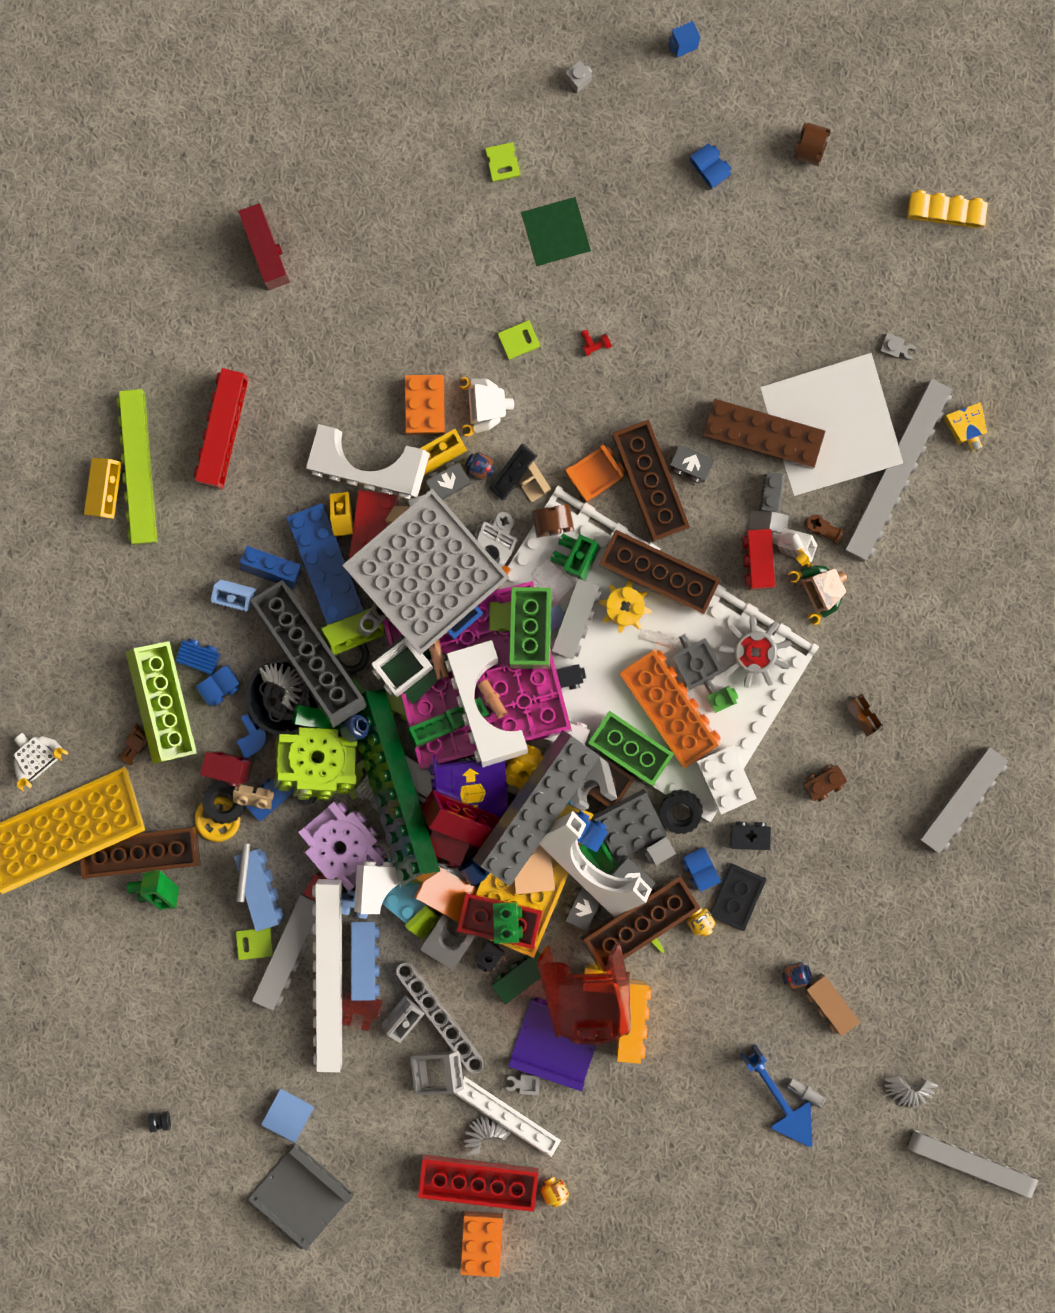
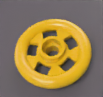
M222 796L215 798L214 804L223 805V810L220 811H228L232 808L233 802L230 799ZM203 802L198 806L194 820L197 831L202 837L212 842H223L230 839L237 832L240 826V817L230 824L216 823L209 817L208 819L202 817L204 813ZM207 823L214 828L211 833L205 829ZM226 826L228 831L220 834L218 829Z

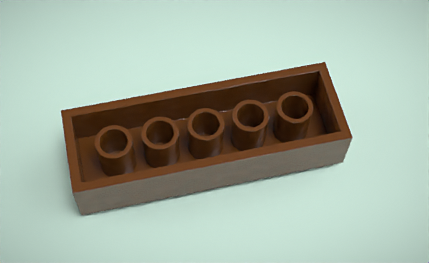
M714 398L703 437L814 469L826 431Z
M649 419L614 432L612 438L652 542L688 530L690 525Z
M615 530L599 563V567L702 616L705 614L721 580L618 530Z
M197 826L141 832L80 859L82 879L201 865Z
M675 875L653 889L646 903L618 916H612L580 937V940L598 969L606 972L701 908L681 876Z

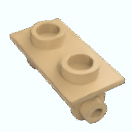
M242 784L237 787L235 786L233 803L255 806L260 809L272 808L274 792H271V790L257 788L256 793H253L254 787Z

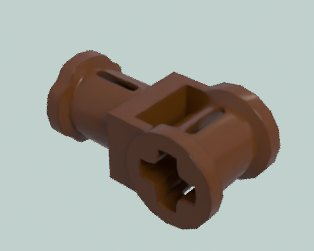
M812 515L804 522V528L808 533L821 537L824 536L832 540L834 544L838 543L844 531L842 528L838 529L830 525L820 515ZM814 520L816 521L817 527L813 528V524L810 523Z
M138 724L130 732L125 742L127 746L117 757L132 766L136 755L142 753L148 746L145 731L140 729Z

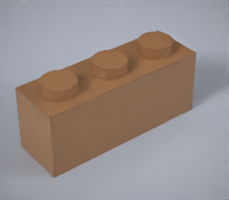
M824 974L804 987L807 990L805 995L811 1003L815 1001L819 1006L816 1009L823 1019L827 1017L831 1022L828 1026L834 1034L839 1033L843 1036L860 1023Z

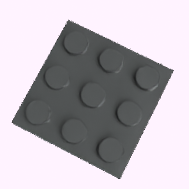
M644 789L593 815L595 822L598 820L607 825L605 829L609 831L604 839L616 862L624 855L629 856L667 836Z

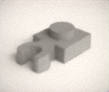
M887 333L880 352L894 358H898L902 354L906 360H912L913 357L907 354V350L915 351L916 347L914 345L905 346L903 345L905 339Z
M522 1073L521 1079H517L513 1075L507 1076V1080H513L514 1085L506 1086V1090L514 1091L516 1088H520L519 1094L539 1095L540 1077Z

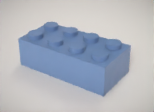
M261 848L249 851L245 888L246 900L256 931L279 925L284 917L282 907H278L277 899H279L277 889L272 887L271 881L274 879L271 869L267 870V854ZM241 854L234 856L238 872L240 870Z

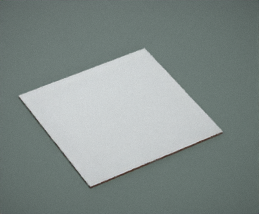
M872 353L760 387L768 414L826 431L814 469L783 461L794 496L904 464Z

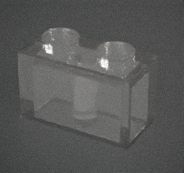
M548 558L531 573L533 577L531 581L537 587L551 588L552 601L557 600L559 602L575 585Z

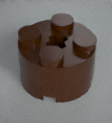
M804 123L801 130V141H797L794 158L819 167L827 147V137L830 136L831 129L812 123Z
M569 504L532 511L537 538L548 536L547 533H549V536L559 535L562 533L561 530H563V533L574 531Z

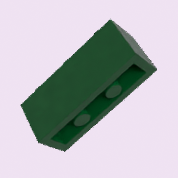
M539 950L536 951L534 958L525 954L523 956L525 959L522 962H514L508 967L510 971L504 975L500 973L492 979L494 981L492 987L505 1005L552 970V967Z

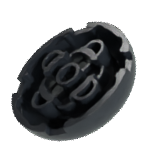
M287 658L272 660L259 667L265 672V665H268L270 669V664L274 668V663H276L277 671L281 664H284L282 674H284L288 666L291 667L290 672L293 670ZM258 668L249 680L246 690V704L256 724L267 732L276 735H293L297 733L299 727L308 728V726L292 724L294 713L289 714L287 707L281 704L285 694L284 690L272 683L264 682ZM303 682L294 686L295 688H301L303 694L299 696L300 700L295 699L298 702L297 705L320 709ZM273 697L277 699L275 706H271L269 700ZM289 701L291 706L295 708V703Z

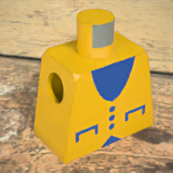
M981 402L943 417L958 444L967 441L971 451L982 448L979 436L986 434L987 429Z

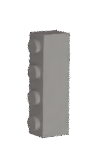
M581 579L576 580L551 652L570 659H574V656L578 657L582 647L579 645L581 638L585 639L588 628L585 627L587 620H592L595 611L592 609L594 602L598 603L601 591H598L600 586Z

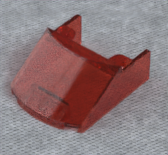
M615 943L608 957L607 973L571 975V971L565 963L553 962L550 946H545L537 964L555 1036L559 1038L560 1036L566 1037L573 1043L598 1045L617 1041L619 1037L630 1033V972L626 971L620 943Z

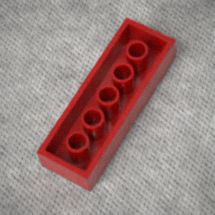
M221 368V372L217 373L215 383L218 385L211 397L213 407L207 414L209 424L208 428L204 429L202 440L205 441L203 448L200 447L198 459H200L199 466H196L194 470L195 481L200 485L224 489L249 381L245 373Z
M424 1154L418 1198L534 1212L539 1168Z

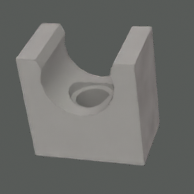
M599 757L571 797L573 806L581 811L588 809L587 794L595 786H600L601 794L609 800L617 799L609 763Z
M442 915L420 950L453 971L475 936L466 934L464 937H456L452 935L446 927L450 918Z

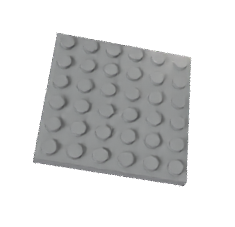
M433 489L428 491L342 565L419 655L425 652L509 579V576Z

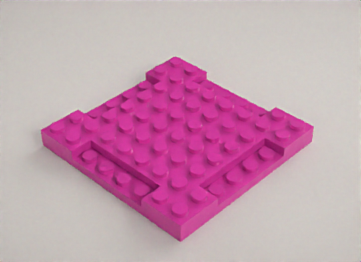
M533 581L494 591L478 605L483 615L456 639L452 640L447 633L439 639L441 650L446 655L492 640L498 657V664L487 669L479 678L477 685L484 680H488L495 693L499 694V699L508 713L502 718L497 719L490 705L486 704V699L481 690L476 685L474 699L482 698L489 714L484 719L489 724L504 731L522 730L525 742L556 736L562 730L565 732L572 731L551 649L550 669L511 668L510 631H490V602H500V604L511 602L512 587H534ZM385 619L383 622L389 646L391 647L402 634L389 619ZM452 671L447 672L449 677L438 680L414 705L406 698L405 694H401L409 727L444 714L445 711L459 706L456 698L459 696L458 690H454L451 683L453 678ZM469 725L416 748L415 751L421 771L430 769L429 764H433V755H435L438 765L449 764L459 761V759L475 756L474 751L477 749L475 743L471 744L468 733L471 730Z

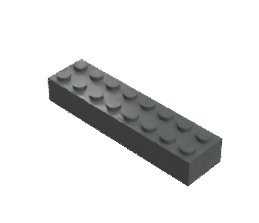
M283 580L250 599L254 611L333 728L366 708L364 698Z
M562 730L472 860L510 886L600 756L572 735Z

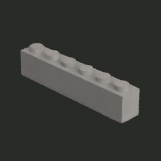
M986 747L927 825L918 840L936 853L945 852L950 845L949 840L952 836L956 837L961 831L960 825L963 821L970 819L973 814L972 809L975 805L979 806L982 803L984 793L987 790L990 791L996 783L994 781L996 777L1005 772L1008 760L992 748Z
M301 894L252 1000L270 1010H274L276 1006L280 1007L284 999L281 994L284 989L288 990L292 981L289 977L292 971L296 972L300 961L297 959L300 953L304 955L308 946L305 942L308 936L312 937L313 923L316 920V916H313L312 910L313 904H316V901L304 894Z

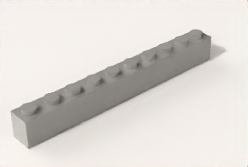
M933 379L928 382L898 441L904 464L884 469L844 552L862 561H866L867 558L871 559L875 552L873 546L876 541L879 542L884 534L881 530L884 524H889L892 518L890 512L893 507L896 508L901 500L898 497L901 490H906L910 482L907 479L910 473L913 474L918 466L916 461L919 456H923L927 448L924 445L927 439L931 440L935 429H933L935 423H939L944 413L941 411L944 405L948 406L952 399V395H950L951 388Z

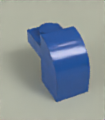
M247 713L241 719L250 734L236 741L245 758L260 752L268 740V732L262 728L258 729L257 726L259 725Z
M479 850L474 852L469 860L462 864L458 870L471 886L485 880L490 874L472 860Z

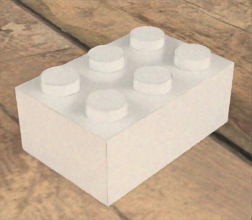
M729 745L696 761L719 814L726 813L757 799L733 745Z

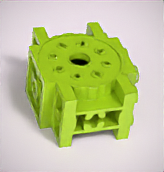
M299 727L296 735L279 734L275 742L276 768L274 788H279V791H290L291 788L293 789V796H298L300 800L317 797V800L326 801L332 798L336 791L338 794H347L356 785L355 755L357 741L349 742L343 737H338V729ZM312 759H317L319 764L314 763Z

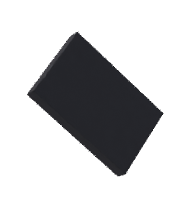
M731 863L710 911L712 918L745 931L767 878Z

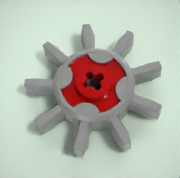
M755 615L750 616V632L744 635L736 627L730 625L728 629L738 641L735 647L721 646L719 651L722 653H733L736 662L726 668L725 674H731L741 667L746 671L744 687L749 688L754 673H762L767 685H773L768 669L773 664L782 669H789L790 667L786 662L776 658L777 650L792 645L791 641L784 640L780 643H775L771 638L772 633L777 629L778 622L774 621L770 624L768 630L764 633L757 631ZM753 647L760 649L758 652L760 654L759 657L751 656V649Z

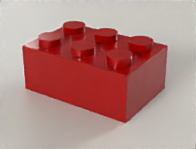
M748 530L742 537V548H746V555L743 556V567H747V574L744 575L745 587L748 586V591L773 589L775 587L772 530Z

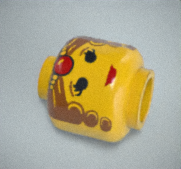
M551 1177L544 1181L545 1185L541 1187L540 1191L548 1206L552 1205L555 1208L567 1202L566 1199L569 1193L563 1180H555V1177Z

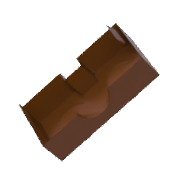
M860 694L846 705L858 722L861 730L866 736H869L881 728L883 724H881L875 713H871L870 705L864 695ZM855 698H858L863 708L865 709L864 711L861 709ZM868 716L871 718V720L873 721L874 725L876 726V728H877L876 730L874 729V727L872 726V724H871L870 721L868 720V718H867Z

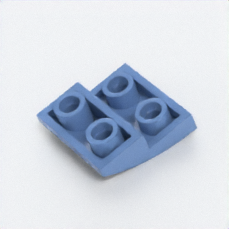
M280 1089L261 1126L295 1144L314 1106Z

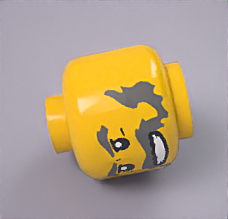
M701 908L686 920L692 933L696 936L702 935V937H705L713 932L712 928L715 925V921L707 909Z

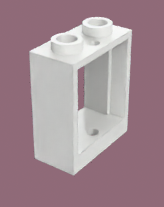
M406 638L372 663V666L375 668L372 670L378 680L382 678L385 681L384 688L390 695L394 693L397 697L434 669L423 653L419 655ZM408 647L423 666V669L396 688L381 667Z

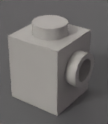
M578 61L565 72V80L578 93L592 81V70L586 63L583 64L581 61Z

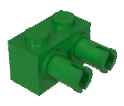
M563 533L560 536L562 539L559 538L558 545L571 549L570 556L568 557L554 551L552 553L554 557L551 556L550 562L564 567L563 569L568 575L585 581L601 546L597 541L579 534L578 539H574Z
M152 870L151 872L143 873L142 881L127 883V892L130 895L137 893V900L140 903L149 901L159 911L175 909L177 907L180 887L163 874L162 871Z
M518 902L493 903L494 943H518L519 938H523L522 926H519V918H522V906L518 907Z

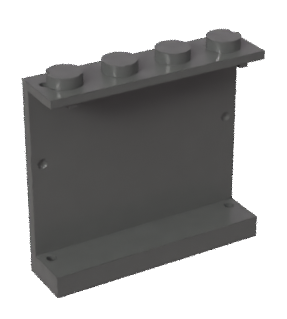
M295 1144L248 1200L253 1209L256 1211L260 1210L265 1214L264 1217L271 1224L275 1223L280 1227L279 1231L284 1236L288 1237L289 1235L299 1249L304 1248L307 1251L346 1203H349L354 1194L299 1145Z

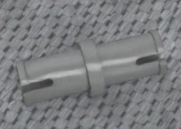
M794 1078L787 1085L786 1089L796 1093L803 1101L807 1100L819 1109L825 1103V1097L811 1090L812 1087H806Z

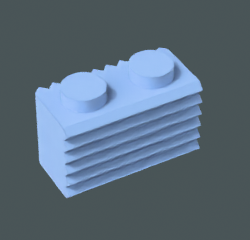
M220 579L213 586L211 602L219 603V605L222 604L223 606L226 605L227 607L230 606V608L233 607L234 609L237 608L238 610L241 609V611L244 610L246 612L252 607L250 599L256 596L257 589Z

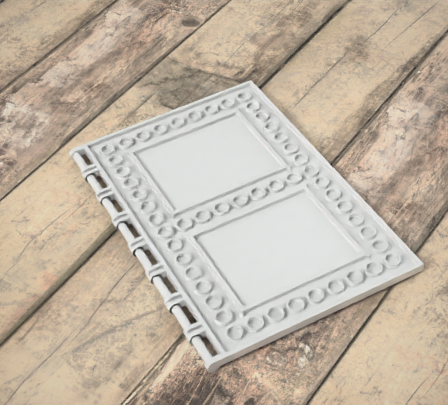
M559 485L545 508L561 505L556 502L557 498L560 497L581 510L578 515L571 511L574 531L564 534L574 539H578L580 534L597 541L601 546L585 580L600 586L598 590L601 591L599 600L608 599L611 594L609 585L612 584L619 589L625 587L629 581L599 567V563L615 530L658 550L661 549L653 543L649 544L629 532L628 528L622 524H616L595 511L596 508L588 503L584 504L569 495ZM590 517L612 529V534L609 535L588 522ZM533 525L508 566L511 569L508 573L509 579L498 590L533 581L534 587L551 588L552 608L560 605L565 613L577 578L568 575L564 571V567L550 562L551 556L554 557L552 554L554 551L568 557L570 556L571 549L558 545L559 538L562 539L560 536L563 534V530H561L562 533L559 535L549 536V533H547L548 536L537 538ZM632 582V588L638 593L644 591L648 593L643 599L644 606L651 610L650 614H644L639 619L641 626L639 630L630 625L625 626L622 633H618V627L612 621L603 623L602 620L607 615L606 608L600 605L598 600V603L594 602L592 607L595 610L592 620H587L585 627L588 628L585 639L581 638L579 645L582 647L578 657L574 656V659H570L553 652L551 653L556 672L557 669L580 664V668L584 667L586 679H583L584 683L580 684L581 688L569 690V687L561 688L570 723L576 725L577 722L588 725L587 729L591 730L588 741L608 711H611L671 751L619 673L656 648L658 651L661 650L666 656L665 662L667 665L675 669L678 681L686 685L671 657L684 648L678 637L686 633L690 643H697L706 638L721 668L725 671L736 660L733 653H722L719 651V647H735L738 641L730 633L728 627L732 625L744 635L750 632V616L755 615L757 620L767 626H770L774 620L759 612L758 608L750 603L746 604L728 593L721 585H718L705 614L702 616ZM722 597L743 610L741 616L719 603V599ZM622 602V606L620 609L622 611L625 610L626 612H628V607L630 605L628 603L625 604V602ZM778 623L775 634L771 635L774 642L780 643L787 637L808 650V653L805 656L791 646L778 649L776 658L786 662L790 667L789 669H782L773 664L768 669L773 685H767L762 673H754L749 688L744 687L746 671L741 667L728 675L723 672L715 676L711 681L717 691L727 686H730L731 689L734 688L738 699H736L737 704L717 713L714 712L707 698L709 692L705 685L697 686L691 690L688 689L687 694L690 699L694 698L699 705L697 709L701 715L705 714L710 721L708 725L712 731L716 730L721 737V740H719L721 744L705 756L733 745L744 769L819 646L815 643H809L793 633L789 627ZM756 625L757 631L766 632ZM559 628L551 632L550 649H552ZM753 647L751 649V656L759 657L760 654L758 652L760 649ZM673 755L653 787L666 795L679 789L694 793L700 799V803L703 806L702 817L711 822L718 810L696 761L684 769L676 756Z

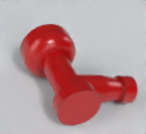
M588 330L581 332V336L586 344L583 346L587 357L591 355L590 353L602 347L605 349L612 347L606 333L601 335L599 341L593 343Z

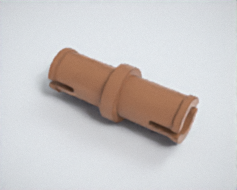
M438 639L429 647L432 658L430 661L434 665L437 680L449 677L444 661L446 658L442 654Z
M484 680L477 685L486 699V704L490 705L496 718L500 719L508 712L501 703L499 694L495 693L489 681Z

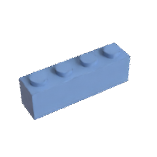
M351 922V1001H376V997L379 996V985H376V977H379V965H376V957H379V946H376V938H379V926H376L375 922Z

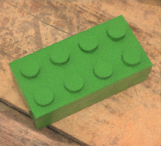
M512 587L511 668L550 669L551 588Z
M608 711L587 743L651 787L674 755V753L611 711Z

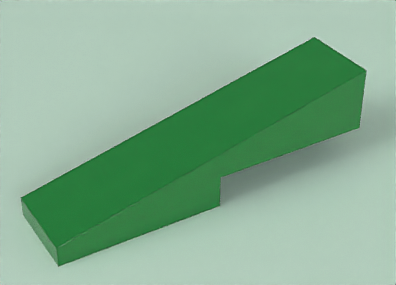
M482 698L475 699L478 711L483 718L487 717L489 714ZM457 706L445 711L444 714L409 727L407 732L414 748L421 747L465 727L462 717L465 714L463 707L459 708Z
M295 704L292 724L320 729H338V732H340L341 723L333 728L321 709Z

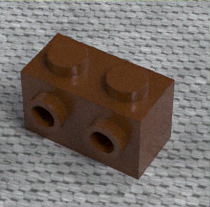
M829 764L823 767V772L818 775L813 773L805 778L806 782L802 783L812 801L817 800L820 802L828 797L827 793L833 790L838 792L845 787L844 784L848 781L838 765Z

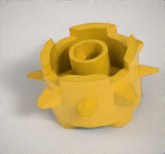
M628 581L625 587L619 589L612 584L609 585L611 594L608 599L599 600V604L606 608L607 613L602 620L603 623L612 621L617 625L618 633H622L625 626L630 625L639 630L641 628L639 619L642 615L651 613V610L644 606L643 600L648 593L646 591L638 593L632 588L631 581ZM622 602H625V604L628 603L630 605L628 607V612H626L625 610L622 611L620 609L622 606Z
M527 745L528 754L505 760L506 782L508 785L522 789L544 757L540 749Z

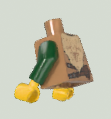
M813 565L801 569L800 572H788L787 575L796 574V579L790 582L794 583L800 577L804 578L801 582L815 611L819 612L817 614L810 612L807 615L808 619L816 616V620L811 622L812 625L819 624L820 618H825L839 609L842 596L846 593L843 583L847 580V576L843 571L837 572L836 569H828L826 566Z

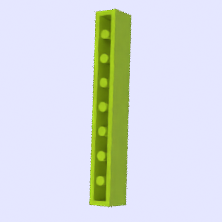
M142 389L119 391L117 407L121 409V415L118 416L119 427H122L123 433L120 435V444L124 446L121 460L126 470L123 473V482L127 484V491H125L124 496L125 502L129 506V510L126 511L127 522H130L128 540L133 545L154 544L158 542L145 391Z

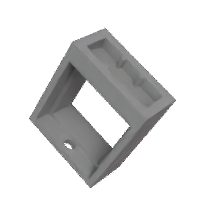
M459 1051L426 1052L410 1056L415 1095L455 1094L464 1090ZM425 1059H443L446 1085L429 1086Z

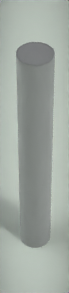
M242 843L236 902H244L250 843Z

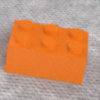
M405 375L407 436L445 434L444 375Z
M464 1212L461 1275L499 1277L503 1213Z

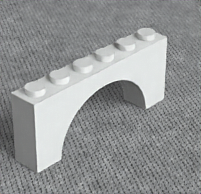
M318 424L306 469L312 471V475L323 478V475H327L330 480L340 482L341 479L347 480L346 483L357 486L358 483L363 484L364 488L375 491V488L382 489V493L392 495L393 492L399 493V497L409 500L410 497H418L430 453L423 449L406 446L400 458L391 466L378 471L359 470L348 462L341 446L342 432L336 428Z
M492 640L448 653V660L445 661L448 672L452 671L453 674L451 683L453 689H457L459 696L456 697L459 708L463 707L465 712L462 715L465 726L469 725L471 730L468 736L471 744L475 743L477 750L474 751L477 763L481 762L482 767L528 754L522 730L504 731L492 726L482 717L475 703L474 694L479 678L487 669L498 664V657Z
M573 811L553 823L540 842V845L610 914L615 917L646 903L652 889L639 876L629 879L614 877L599 870L585 858L579 848L577 839L580 838L586 824Z
M364 861V865H357L354 912L380 914V908L385 896L391 889L400 884L394 862H382V865H376L374 861ZM438 863L439 867L467 882L458 871L459 865L448 867L446 863Z

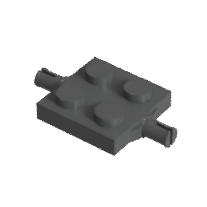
M686 633L678 637L684 648L671 657L688 689L691 690L697 686L705 685L709 695L716 692L717 690L711 681L715 676L724 671L706 638L697 643H690Z

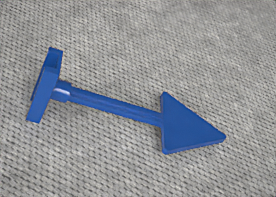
M756 1044L753 1045L755 1052L745 1057L743 1052L739 1054L750 1072L755 1070V1072L759 1073L785 1113V1116L772 1124L771 1128L804 1145L812 1147L811 1103L807 1101L795 1110L790 1108L765 1070L764 1063L767 1060Z

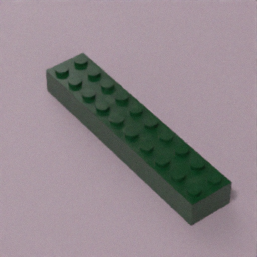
M385 689L365 691L361 695L365 700L366 708L355 715H361L367 720L369 732L365 738L358 740V748L364 761V768L367 771L369 785L373 791L375 805L379 811L380 822L385 831L386 841L390 848L391 858L394 862L401 887L422 884L439 873L440 868Z

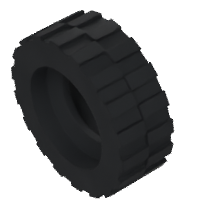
M222 780L213 782L204 791L202 806L207 816L214 822L230 824L242 816L245 805L233 803L232 808L228 811H220L215 807L214 801L219 794L228 793L233 797V791L235 790V786L228 785L226 781Z
M679 789L678 791L674 790L668 793L663 798L659 809L661 823L670 832H675L676 834L692 832L698 827L703 813L700 799L688 790ZM681 803L688 806L690 816L685 820L674 818L671 812L674 805Z

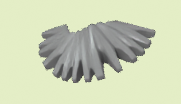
M274 663V668L270 664V669L268 665H265V672L262 668H259L264 682L272 683L284 690L285 694L281 704L292 711L293 708L289 701L298 704L295 699L300 700V697L293 692H302V689L294 687L302 684L301 681L297 682L300 679L299 677L295 678L297 673L291 677L295 670L293 669L290 672L291 667L288 666L284 674H282L284 664H281L277 671L276 663Z
M899 1076L885 1078V1081L889 1082L885 1084L886 1091H889L888 1095L895 1094L892 1098L893 1101L900 1097L897 1104L901 1105L903 1103V1107L908 1102V1108L911 1104L912 1108H914L915 1103L919 1107L918 1099L924 1104L927 1103L923 1096L932 1098L931 1094H935V1092L930 1088L938 1087L937 1084L927 1079L921 1082L918 1087L910 1085Z
M483 1116L481 1117V1123L477 1118V1124L473 1121L474 1126L469 1125L475 1133L466 1131V1135L473 1138L464 1140V1143H469L464 1146L465 1148L474 1147L467 1153V1156L480 1153V1141L482 1139L498 1138L504 1141L511 1132L506 1131L507 1129L498 1123L495 1124L493 1120L490 1126L487 1116H485V1120Z

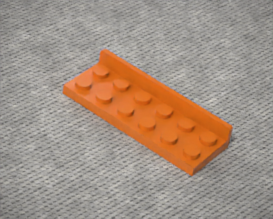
M655 648L619 674L685 769L721 744L719 741L721 737L716 730L712 731L708 725L710 721L705 714L701 715L697 709L699 705L694 698L690 699L687 694L688 689L686 685L678 681L675 669L672 666L669 667L665 662L667 658L664 653Z

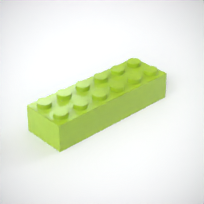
M170 642L148 645L127 651L128 665L152 763L157 764L197 754Z

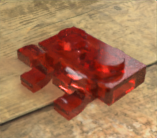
M346 990L342 1002V1010H345L346 1013L342 1024L350 1026L354 1013L363 1015L365 1017L361 1030L369 1031L372 1018L377 1020L379 1018L383 1000L351 1001V991Z

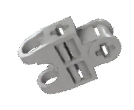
M506 512L499 513L489 523L485 521L477 526L474 534L476 540L491 554L492 558L501 568L512 554L517 541L516 538L509 535L513 527V518Z

